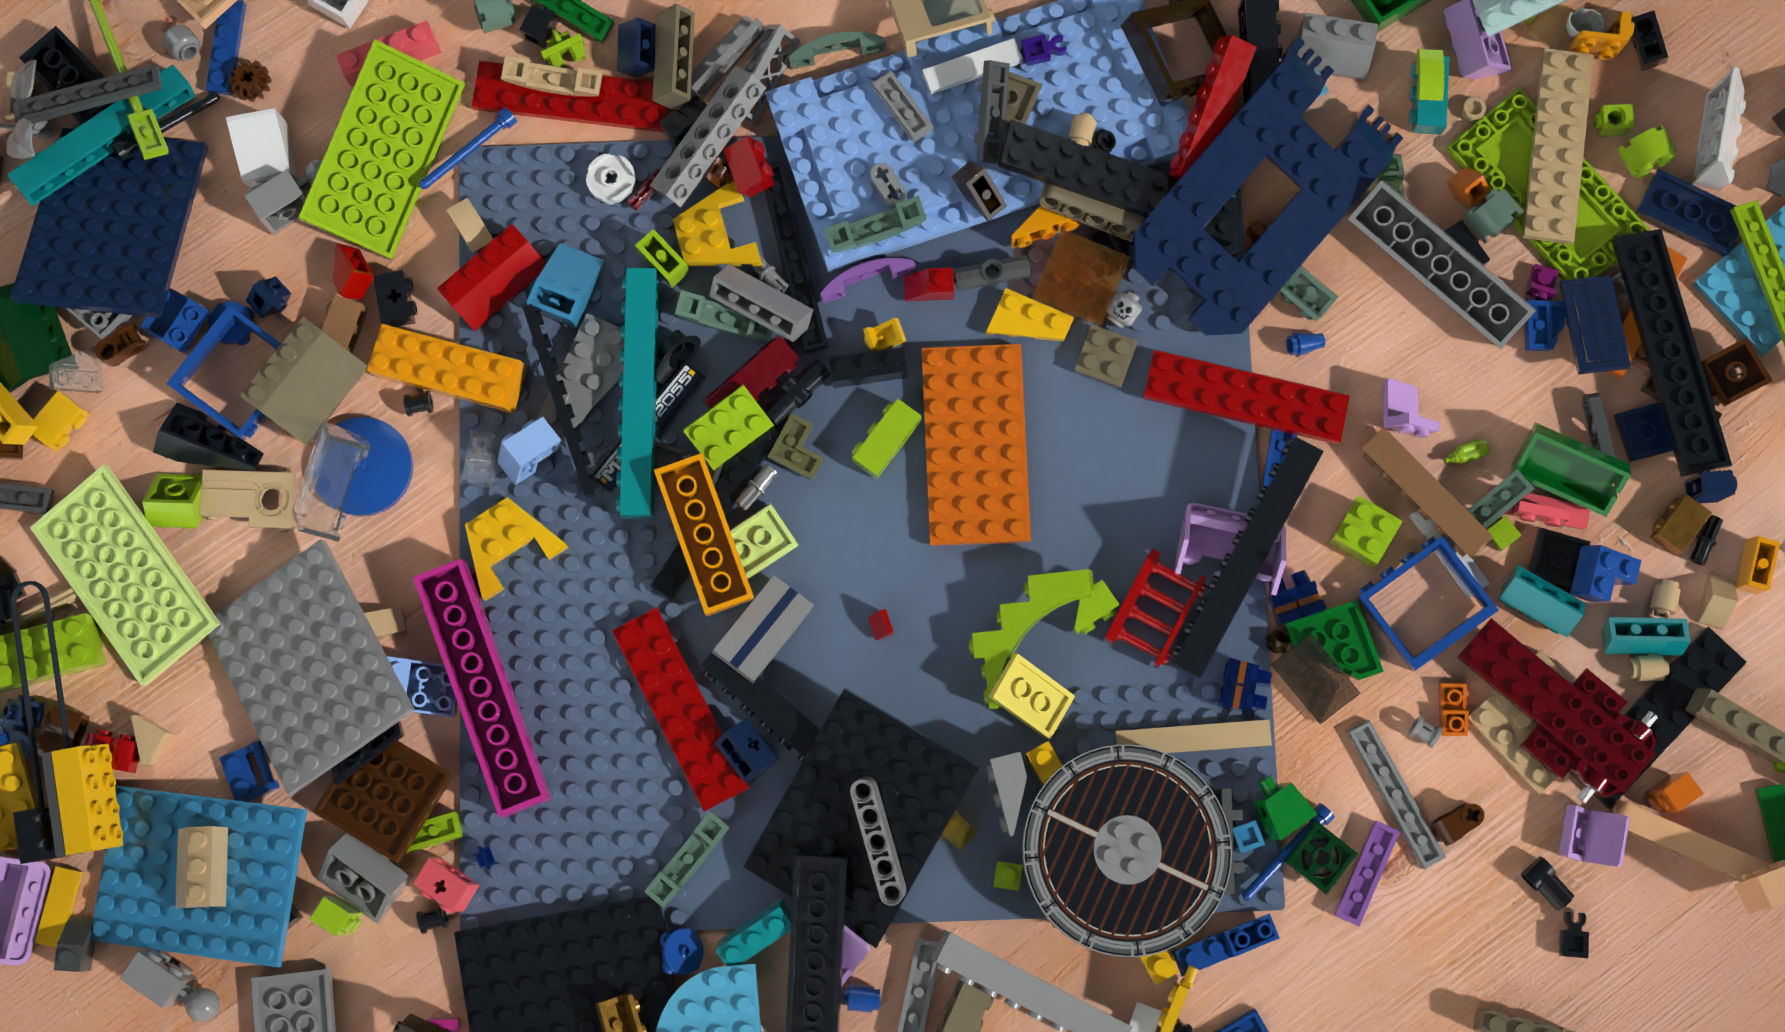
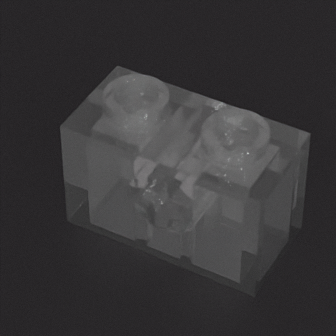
M471 430L462 474V480L468 485L493 488L501 439L496 434Z

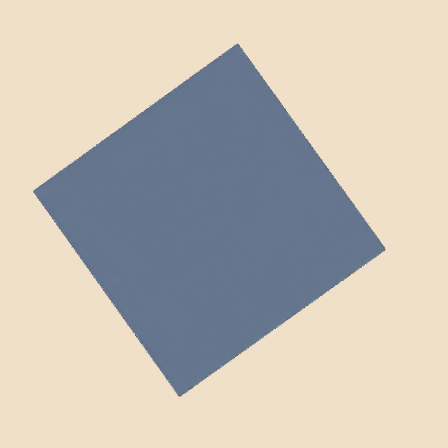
M744 137L730 138L724 148ZM751 137L762 143L765 149L764 157L768 164L783 162L828 343V349L804 354L800 336L794 342L781 336L799 357L795 362L797 366L787 375L782 373L777 378L778 383L771 390L766 391L764 389L758 395L760 399L757 403L763 409L780 393L781 387L792 376H797L815 358L831 373L829 357L871 352L864 342L865 334L863 329L866 327L874 328L892 318H898L906 338V342L894 348H904L907 378L833 388L830 375L813 391L812 397L801 408H796L792 412V414L814 424L803 446L824 457V461L814 480L811 481L768 459L767 455L752 481L766 464L772 467L778 476L764 490L765 494H760L747 510H743L735 504L726 518L731 530L771 503L799 546L748 579L754 599L775 575L814 604L810 613L759 675L820 730L843 689L847 688L980 767L891 923L1047 918L1031 893L1025 876L1024 866L1022 868L1019 891L993 887L997 861L1023 865L1022 840L1025 822L1030 807L1042 788L1025 754L1043 743L1049 741L1063 766L1088 751L1116 745L1115 731L1270 720L1271 746L1167 754L1179 759L1192 768L1207 783L1211 790L1231 789L1232 810H1243V820L1232 821L1233 828L1256 820L1265 845L1239 853L1233 838L1234 862H1244L1245 872L1234 873L1235 894H1224L1215 912L1283 910L1285 907L1283 866L1251 900L1246 901L1242 898V893L1282 851L1281 841H1268L1254 807V801L1264 795L1258 781L1268 775H1272L1277 784L1270 655L1265 639L1268 635L1265 581L1255 577L1201 678L1173 664L1174 657L1172 656L1166 666L1161 664L1156 669L1153 665L1157 658L1123 640L1120 642L1115 640L1111 645L1103 641L1116 615L1107 621L1101 618L1094 623L1096 628L1084 636L1081 632L1075 635L1073 628L1079 600L1058 607L1040 619L1026 633L1014 654H1019L1075 695L1051 739H1045L1004 708L989 709V704H985L984 689H987V681L983 679L981 665L985 663V659H974V654H971L969 650V639H972V633L1002 630V626H998L997 611H1000V604L1030 601V597L1025 595L1024 588L1025 582H1028L1029 575L1089 569L1093 574V584L1103 580L1120 604L1115 609L1118 612L1152 548L1161 553L1158 560L1162 561L1161 564L1175 571L1176 553L1184 514L1188 504L1199 503L1246 514L1251 507L1254 509L1259 503V499L1256 498L1259 493L1255 425L1143 399L1154 350L1252 373L1249 326L1242 334L1205 336L1188 320L1204 300L1170 268L1155 285H1150L1134 270L1133 265L1109 277L1086 235L1094 227L1081 223L1078 228L1072 231H1060L1049 239L1043 240L1040 238L1026 247L1020 248L1017 246L1012 248L1011 235L1034 213L1040 204L868 260L872 261L883 258L914 260L916 272L931 268L953 267V269L982 264L989 259L1002 260L1027 255L1031 277L1003 282L995 287L983 286L963 291H957L954 279L953 300L905 302L904 276L892 280L891 274L888 271L845 286L846 297L823 304L820 295L823 289L838 275L859 264L828 274L780 137ZM671 140L478 147L459 163V202L466 198L469 199L493 240L513 224L546 263L559 243L606 261L577 328L542 315L544 325L540 327L543 334L548 333L552 348H549L548 351L550 357H556L559 369H561L587 313L618 327H621V324H625V315L621 314V301L626 300V291H622V276H626V268H652L640 256L635 245L654 229L683 259L673 219L717 190L702 178L681 208L662 197L658 192H655L646 202L643 201V206L638 211L633 210L628 205L627 200L633 194L636 195L639 187L648 178H652V174L657 169H662L677 148ZM722 149L718 157L728 164ZM603 154L625 157L633 166L636 176V187L630 196L612 205L605 204L596 199L591 194L586 183L590 163ZM1172 160L1149 168L1169 174ZM609 173L606 175L607 181L605 182L613 184L618 176L616 174L612 176ZM1239 187L1232 197L1241 200V189ZM765 191L751 198L743 195L744 202L721 208L731 249L756 242L760 256L770 266H774L775 272L787 283ZM1241 203L1233 243L1230 246L1220 244L1237 261L1244 254ZM460 232L459 269L484 248L482 247L471 253ZM1122 239L1133 259L1134 244ZM729 264L688 266L690 273L673 288L659 276L658 348L661 342L675 330H680L686 336L699 337L701 341L700 349L687 363L702 373L705 379L655 441L696 455L700 454V452L684 433L683 429L709 410L702 400L768 343V341L746 338L715 330L674 315L681 290L701 295L706 300L720 303L709 297L714 276ZM749 264L734 266L759 280V275ZM988 269L985 272L988 277H996L999 274L995 269ZM536 279L476 331L459 315L460 345L517 359L528 366L514 414L459 400L460 559L467 562L553 798L506 818L498 817L460 711V823L464 836L460 838V871L480 884L465 911H460V930L648 896L644 892L659 872L666 867L709 811H712L730 828L682 889L665 908H662L666 931L684 928L693 930L736 929L780 898H782L791 911V896L743 867L801 766L802 762L797 758L800 753L794 748L790 751L778 741L781 738L779 734L775 731L771 734L759 724L762 719L756 714L752 717L740 707L743 702L737 697L733 700L721 691L724 685L718 680L714 683L702 674L705 669L701 666L703 661L711 654L753 600L706 617L691 573L673 600L650 586L679 543L655 472L653 519H623L620 516V512H616V497H620V487H616L610 493L598 483L599 488L594 489L596 496L586 499L566 440L549 458L538 462L534 474L514 485L497 463L502 440L512 432L516 434L521 431L522 427L530 420L534 419L536 421L550 392L522 308L527 306L526 302ZM787 288L784 294L790 296L789 289ZM1005 289H1010L1073 316L1074 320L1064 342L1021 336L1008 337V335L999 334L986 335L988 326ZM1129 290L1140 298L1138 303L1142 306V312L1132 326L1121 328L1106 318L1108 314L1105 311V307L1116 292L1120 291L1125 294ZM1091 324L1138 341L1121 389L1074 372ZM773 331L772 338L776 335H779L778 333ZM1021 344L1031 542L930 546L922 348ZM657 348V368H658V366H659V364H660V360H659V358H658V348ZM657 382L656 396L667 383L661 384ZM619 384L597 407H594L588 413L581 424L576 426L579 427L583 441L579 442L581 451H587L591 462L590 465H587L589 475L594 473L622 439V437H618V422H622V413H619L618 401L619 398H623V388H620ZM898 398L922 416V421L876 480L853 463L852 457L854 455L851 452L859 441L864 443L869 436L867 431L875 421L879 423L884 417L882 412L889 402L894 404ZM790 415L778 426L774 424V427L782 431ZM737 453L723 463L724 467L719 478V481L728 469L729 465L731 464ZM508 497L566 543L569 548L549 560L536 539L529 542L492 566L493 571L505 589L484 601L479 588L465 524ZM1202 555L1201 561L1193 565L1183 563L1180 574L1194 582H1197L1199 577L1204 575L1206 576L1204 584L1208 587L1214 575L1219 577L1223 567L1219 566L1222 560ZM1150 573L1146 581L1150 583V587L1184 605L1192 592L1158 573L1155 575ZM1206 588L1202 597L1207 599L1211 590ZM1139 595L1134 603L1138 605V609L1172 627L1180 613L1146 595L1144 597ZM1195 598L1169 651L1173 652L1177 643H1183L1187 636L1183 634V631L1190 620L1194 622L1199 614L1195 609L1201 598ZM656 607L659 609L722 734L739 722L747 719L777 757V760L765 771L748 782L749 789L706 812L703 811L612 633V630ZM885 609L894 634L877 641L874 639L868 617ZM1127 617L1123 624L1127 628L1126 631L1162 649L1168 638L1164 633L1135 618L1130 619ZM1245 661L1247 666L1244 683L1241 685L1243 688L1239 709H1230L1233 689L1236 686L1234 683L1238 662ZM1021 752L1027 780L1013 836L1008 837L1007 832H1001L998 818L1002 817L1000 807L995 808L992 792L996 791L994 782L989 783L985 767L989 766L990 759Z

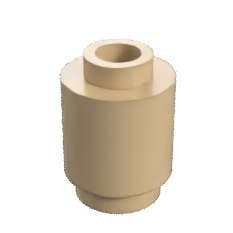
M1088 113L1075 115L1067 139L1090 147L1097 121Z
M1659 579L1658 584L1654 585L1649 607L1650 610L1654 611L1653 615L1669 618L1670 615L1676 614L1681 592L1678 589V582L1669 579Z
M1662 655L1635 656V658L1628 660L1627 668L1630 679H1636V681H1663L1665 675L1669 674V663L1667 660H1664Z

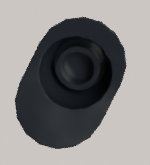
M675 330L661 342L658 348L660 364L656 371L657 382L661 384L667 383L685 361H690L697 354L701 345L699 337L686 336L680 330Z

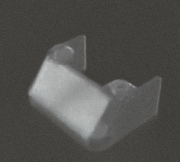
M325 421L322 422L293 508V518L298 531L339 542L340 535L338 529L343 528L346 520L342 505L356 463L360 462L361 458L366 459L371 447L365 437Z

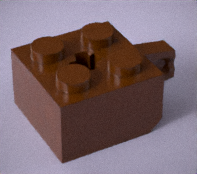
M1747 337L1701 361L1711 396L1716 395L1722 407L1773 381ZM1730 366H1733L1734 369L1740 368L1739 379L1735 376H1729Z

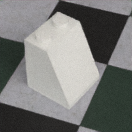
M275 108L226 117L241 179L249 188L263 185L275 173L284 172L285 170H288L292 177L297 180L289 124Z

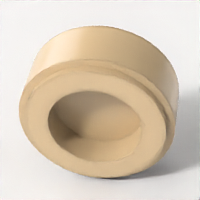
M1472 96L1463 102L1460 107V114L1464 120L1474 123L1485 115L1487 107L1481 98Z

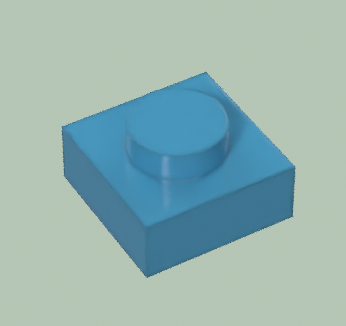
M1256 820L1233 828V838L1239 853L1265 845Z

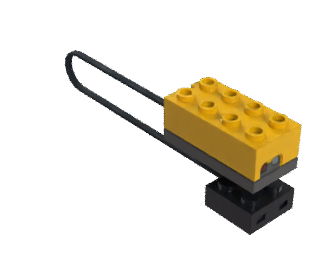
M25 581L13 590L10 607L39 808L13 812L20 864L124 846L123 830L119 818L120 808L116 797V781L113 776L112 754L109 744L71 748L49 595L42 584L36 581ZM27 585L37 587L41 591L44 601L65 748L41 754L49 805L46 808L17 611L18 594Z

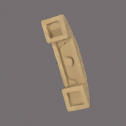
M505 55L501 80L518 86L555 94L599 96L603 71L578 67V70L530 63V59Z

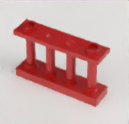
M1152 548L1103 641L1111 645L1115 640L1119 642L1123 640L1157 658L1153 667L1158 669L1161 664L1166 666L1172 655L1169 648L1195 598L1198 597L1200 599L1207 585L1204 584L1206 579L1204 575H1201L1197 582H1194L1162 565V561L1158 560L1161 553ZM1150 573L1154 575L1158 573L1192 591L1185 605L1150 587V583L1146 582ZM1146 595L1180 613L1174 626L1172 627L1138 609V605L1134 604L1138 596L1144 597ZM1127 617L1130 619L1135 618L1167 635L1168 638L1162 649L1126 631L1127 628L1123 624Z

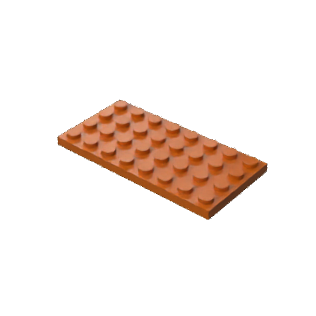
M1021 344L922 348L930 546L1031 542Z

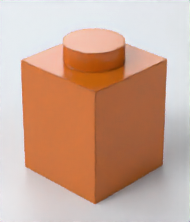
M1464 167L1447 181L1454 199L1470 208L1481 203L1491 192L1484 175L1467 167Z

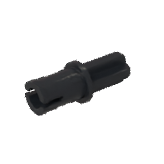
M1714 515L1708 518L1702 534L1696 537L1697 543L1689 558L1690 561L1705 566L1710 551L1717 544L1715 538L1723 523V519Z

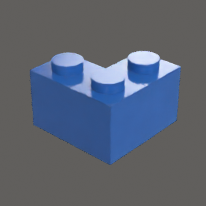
M1602 545L1581 546L1570 595L1589 602H1610L1614 585H1636L1641 560Z

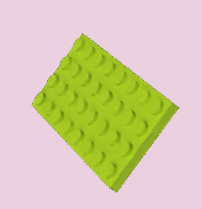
M374 39L297 219L388 260H392L421 191L419 183L429 172L465 83Z

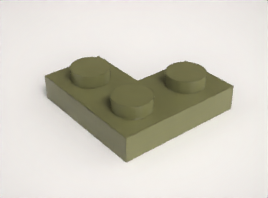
M791 413L769 453L768 459L813 481L824 461V457L803 447L814 424Z

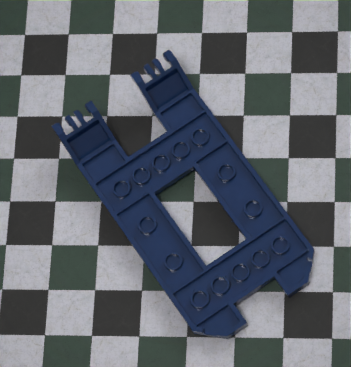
M1299 36L1286 49L1273 72L1132 232L1134 270L1150 285H1155L1170 268L1204 300L1188 320L1205 336L1242 334L1387 167L1396 146L1403 139L1398 132H1395L1388 142L1383 139L1384 135L1391 129V125L1388 122L1376 132L1377 128L1384 121L1382 116H1377L1371 125L1366 122V119L1374 112V109L1369 104L1356 115L1349 133L1335 149L1320 137L1301 116L1320 95L1327 79L1334 70L1329 65H1326L1320 71V74L1317 75L1313 70L1321 63L1322 58L1317 55L1307 65V61L1315 51L1309 48L1300 58L1296 52L1304 45L1305 41ZM1267 157L1300 190L1237 261L1204 228L1264 158Z

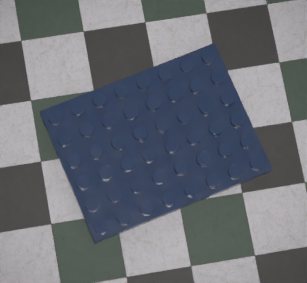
M62 128L60 138L75 129ZM164 138L169 154L144 160L139 147L135 148L131 157L123 162L114 151L41 200L10 298L16 303L161 318L208 151L206 143Z

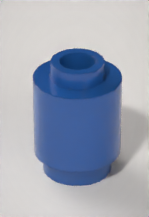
M849 984V988L843 990L842 1005H847V1011L872 1013V1010H879L880 989H874V986Z

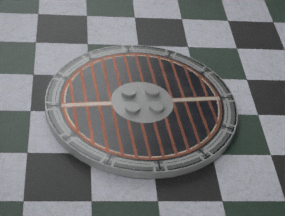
M1112 745L1094 749L1077 756L1058 769L1045 782L1036 795L1026 818L1022 840V859L1028 886L1036 903L1047 919L1061 933L1077 944L1098 953L1118 957H1141L1164 952L1178 946L1199 931L1217 909L1228 884L1232 862V843L1226 816L1218 799L1207 783L1192 768L1179 759L1157 749L1138 745Z

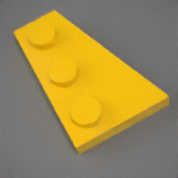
M1006 288L988 326L986 335L999 334L1008 335V337L1021 336L1064 342L1074 317Z

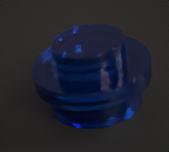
M488 845L485 847L478 846V853H475L474 856L479 867H485L488 871L491 869V866L496 864Z

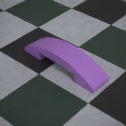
M883 258L859 264L833 279L820 293L821 301L823 304L846 297L845 286L888 271L891 274L892 280L916 272V264L914 260L904 258Z

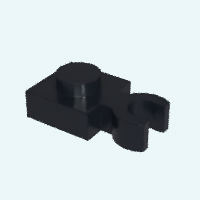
M1565 912L1563 919L1568 928L1567 930H1560L1559 956L1588 958L1589 932L1582 931V926L1586 922L1585 913H1578V921L1573 922L1571 912Z

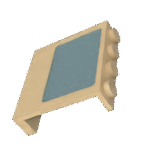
M887 0L908 58L917 55L915 42L983 23L987 35H991V24L995 23L992 9H987L986 7L988 0Z

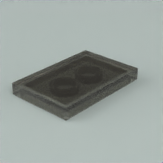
M1312 633L1271 664L1320 725L1361 693Z

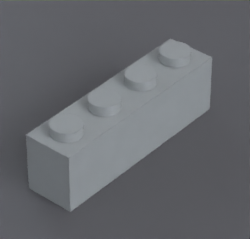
M729 264L713 278L709 297L792 342L808 329L813 312L812 308Z

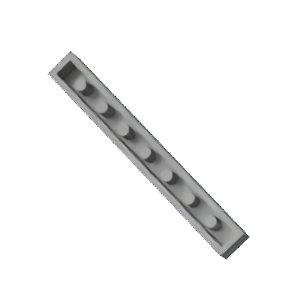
M944 930L931 956V959L937 962L936 968L950 974L951 970L960 974L959 980L973 986L974 982L982 985L981 991L994 998H996L997 994L1006 997L1004 1003L1015 1009H1019L1020 1005L1029 1009L1027 1015L1039 1021L1043 1017L1052 1021L1050 1026L1060 1032H1064L1065 1029L1072 1032H1131L1133 1028L1125 1022Z

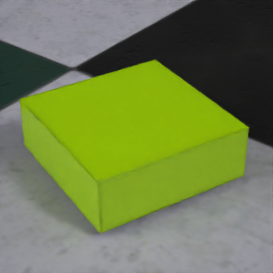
M1504 516L1487 529L1493 536L1491 541L1499 551H1502L1522 536L1507 516Z

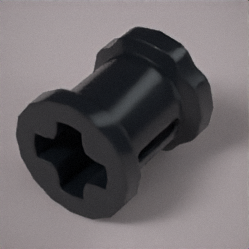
M425 391L424 394L417 396L404 395V407L408 417L418 412H434L430 391Z
M439 906L435 910L424 913L418 911L416 913L417 923L422 934H426L428 930L449 926L447 913Z

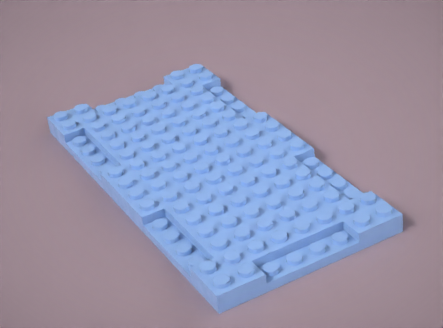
M1059 0L1000 20H996V17H994L995 23L991 24V35H987L985 27L981 23L917 42V55L908 58L904 49L902 52L816 80H812L809 77L766 91V101L828 274L986 222L987 220L962 195L951 177L969 161L986 169L1007 204L992 219L1040 204L1045 182L998 167V164L977 162L978 143H974V135L976 132H979L980 114H978V108L981 103L982 93L978 92V83L982 82L983 77L931 95L922 74L923 69L1015 38L1023 63L1009 67V72L1042 84L1027 125L1067 139L1073 117L1080 113H1088L1097 121L1095 132L1105 129L1114 134L1116 145L1109 154L1146 167H1152L1172 160L1178 152L1180 146L1179 139L1187 128L1189 111L1185 101H1181V98L1176 101L1170 99L1158 102L1121 28V24L1133 12L1147 9L1144 0ZM1148 28L1147 30L1170 74L1153 29ZM1045 35L1046 41H1049L1055 35H1063V42L1056 43L1055 45L1057 47L1066 46V53L1064 55L1056 56L1050 54V61L1026 66L1021 48V40ZM889 71L894 73L933 125V131L912 143L871 87L872 82ZM1005 124L1004 140H1005V136H1006V132H1007V128H1008V125H1007V124ZM879 163L889 165L905 189V200L919 195L927 220L905 232L880 242L832 253L824 228L844 221L852 223L892 209L884 203L871 182V169L873 166ZM878 172L877 179L881 177L884 183L886 184L887 173L882 174L881 172ZM890 188V198L898 200L900 193L895 194Z

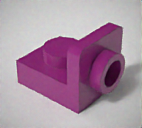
M1534 264L1525 294L1531 295V298L1534 300L1549 301L1556 294V289L1554 288L1559 271Z

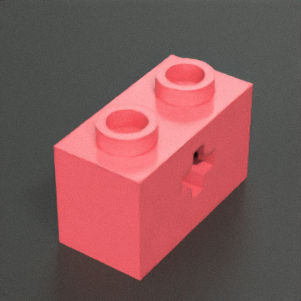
M429 857L413 883L421 889L419 892L429 899L434 898L440 903L439 907L448 913L465 911L480 885L441 857Z

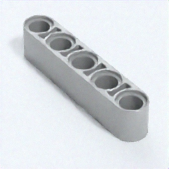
M861 777L852 784L850 794L880 899L886 905L893 906L898 904L905 896L907 891L877 783L871 777ZM860 783L869 786V796H863L859 793L858 786ZM866 809H873L877 813L876 821H869L866 818ZM878 834L884 838L885 844L883 847H878L873 843V835ZM881 860H887L891 863V872H884L880 868ZM895 886L899 890V897L893 898L888 895L887 887Z

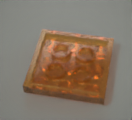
M1061 229L1032 298L1101 327L1131 257Z

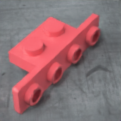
M1491 486L1489 492L1496 486ZM1529 493L1504 514L1519 517L1520 520L1535 522V520L1545 522V525L1560 527L1561 525L1585 530L1588 526L1590 510L1571 501Z

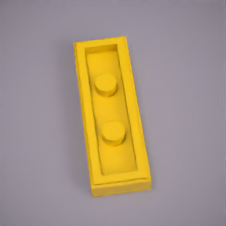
M55 866L35 943L56 948L57 942L69 918L72 916L83 875L82 871Z

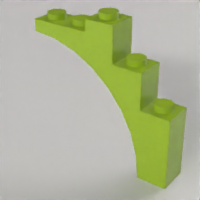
M1084 569L1029 575L1028 582H1025L1024 588L1025 595L1030 597V601L1000 604V611H997L998 626H1002V630L972 633V639H969L970 653L974 654V659H985V663L981 665L983 679L987 681V689H984L985 704H989V709H1002L1000 705L988 696L1026 633L1040 619L1056 608L1075 600L1095 596L1091 570Z

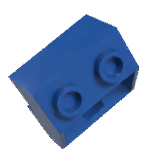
M169 288L162 317H146L140 328L182 354H185L210 316L211 311Z

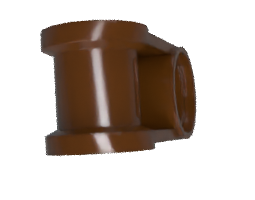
M129 323L120 327L116 332L103 340H100L96 344L94 352L106 365L115 367L132 356L141 353L148 345L136 332V325ZM114 348L113 354L109 357H105L106 352L109 349Z
M1464 803L1440 816L1431 824L1444 844L1449 846L1479 826L1485 816L1483 809L1479 805ZM1467 810L1474 811L1472 814L1473 820L1466 819L1468 815Z

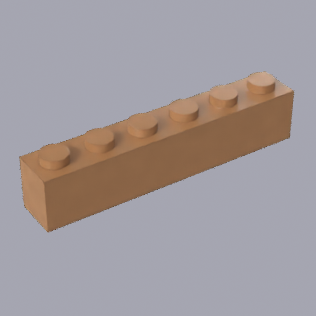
M334 295L333 300L327 304V316L324 324H321L319 329L350 353H353L368 309L362 303ZM327 421L317 432V434L313 437V439L309 442L308 445L317 447L323 435ZM283 429V434L285 436H287L290 439L299 441L297 438H295L293 435H291L289 432Z
M1384 427L1362 447L1366 452L1363 458L1372 467L1377 464L1383 470L1380 475L1390 485L1395 482L1401 488L1398 493L1408 503L1413 500L1419 506L1416 511L1426 521L1431 518L1437 524L1434 529L1444 539L1449 536L1455 542L1452 547L1462 557L1467 554L1472 558L1493 538Z

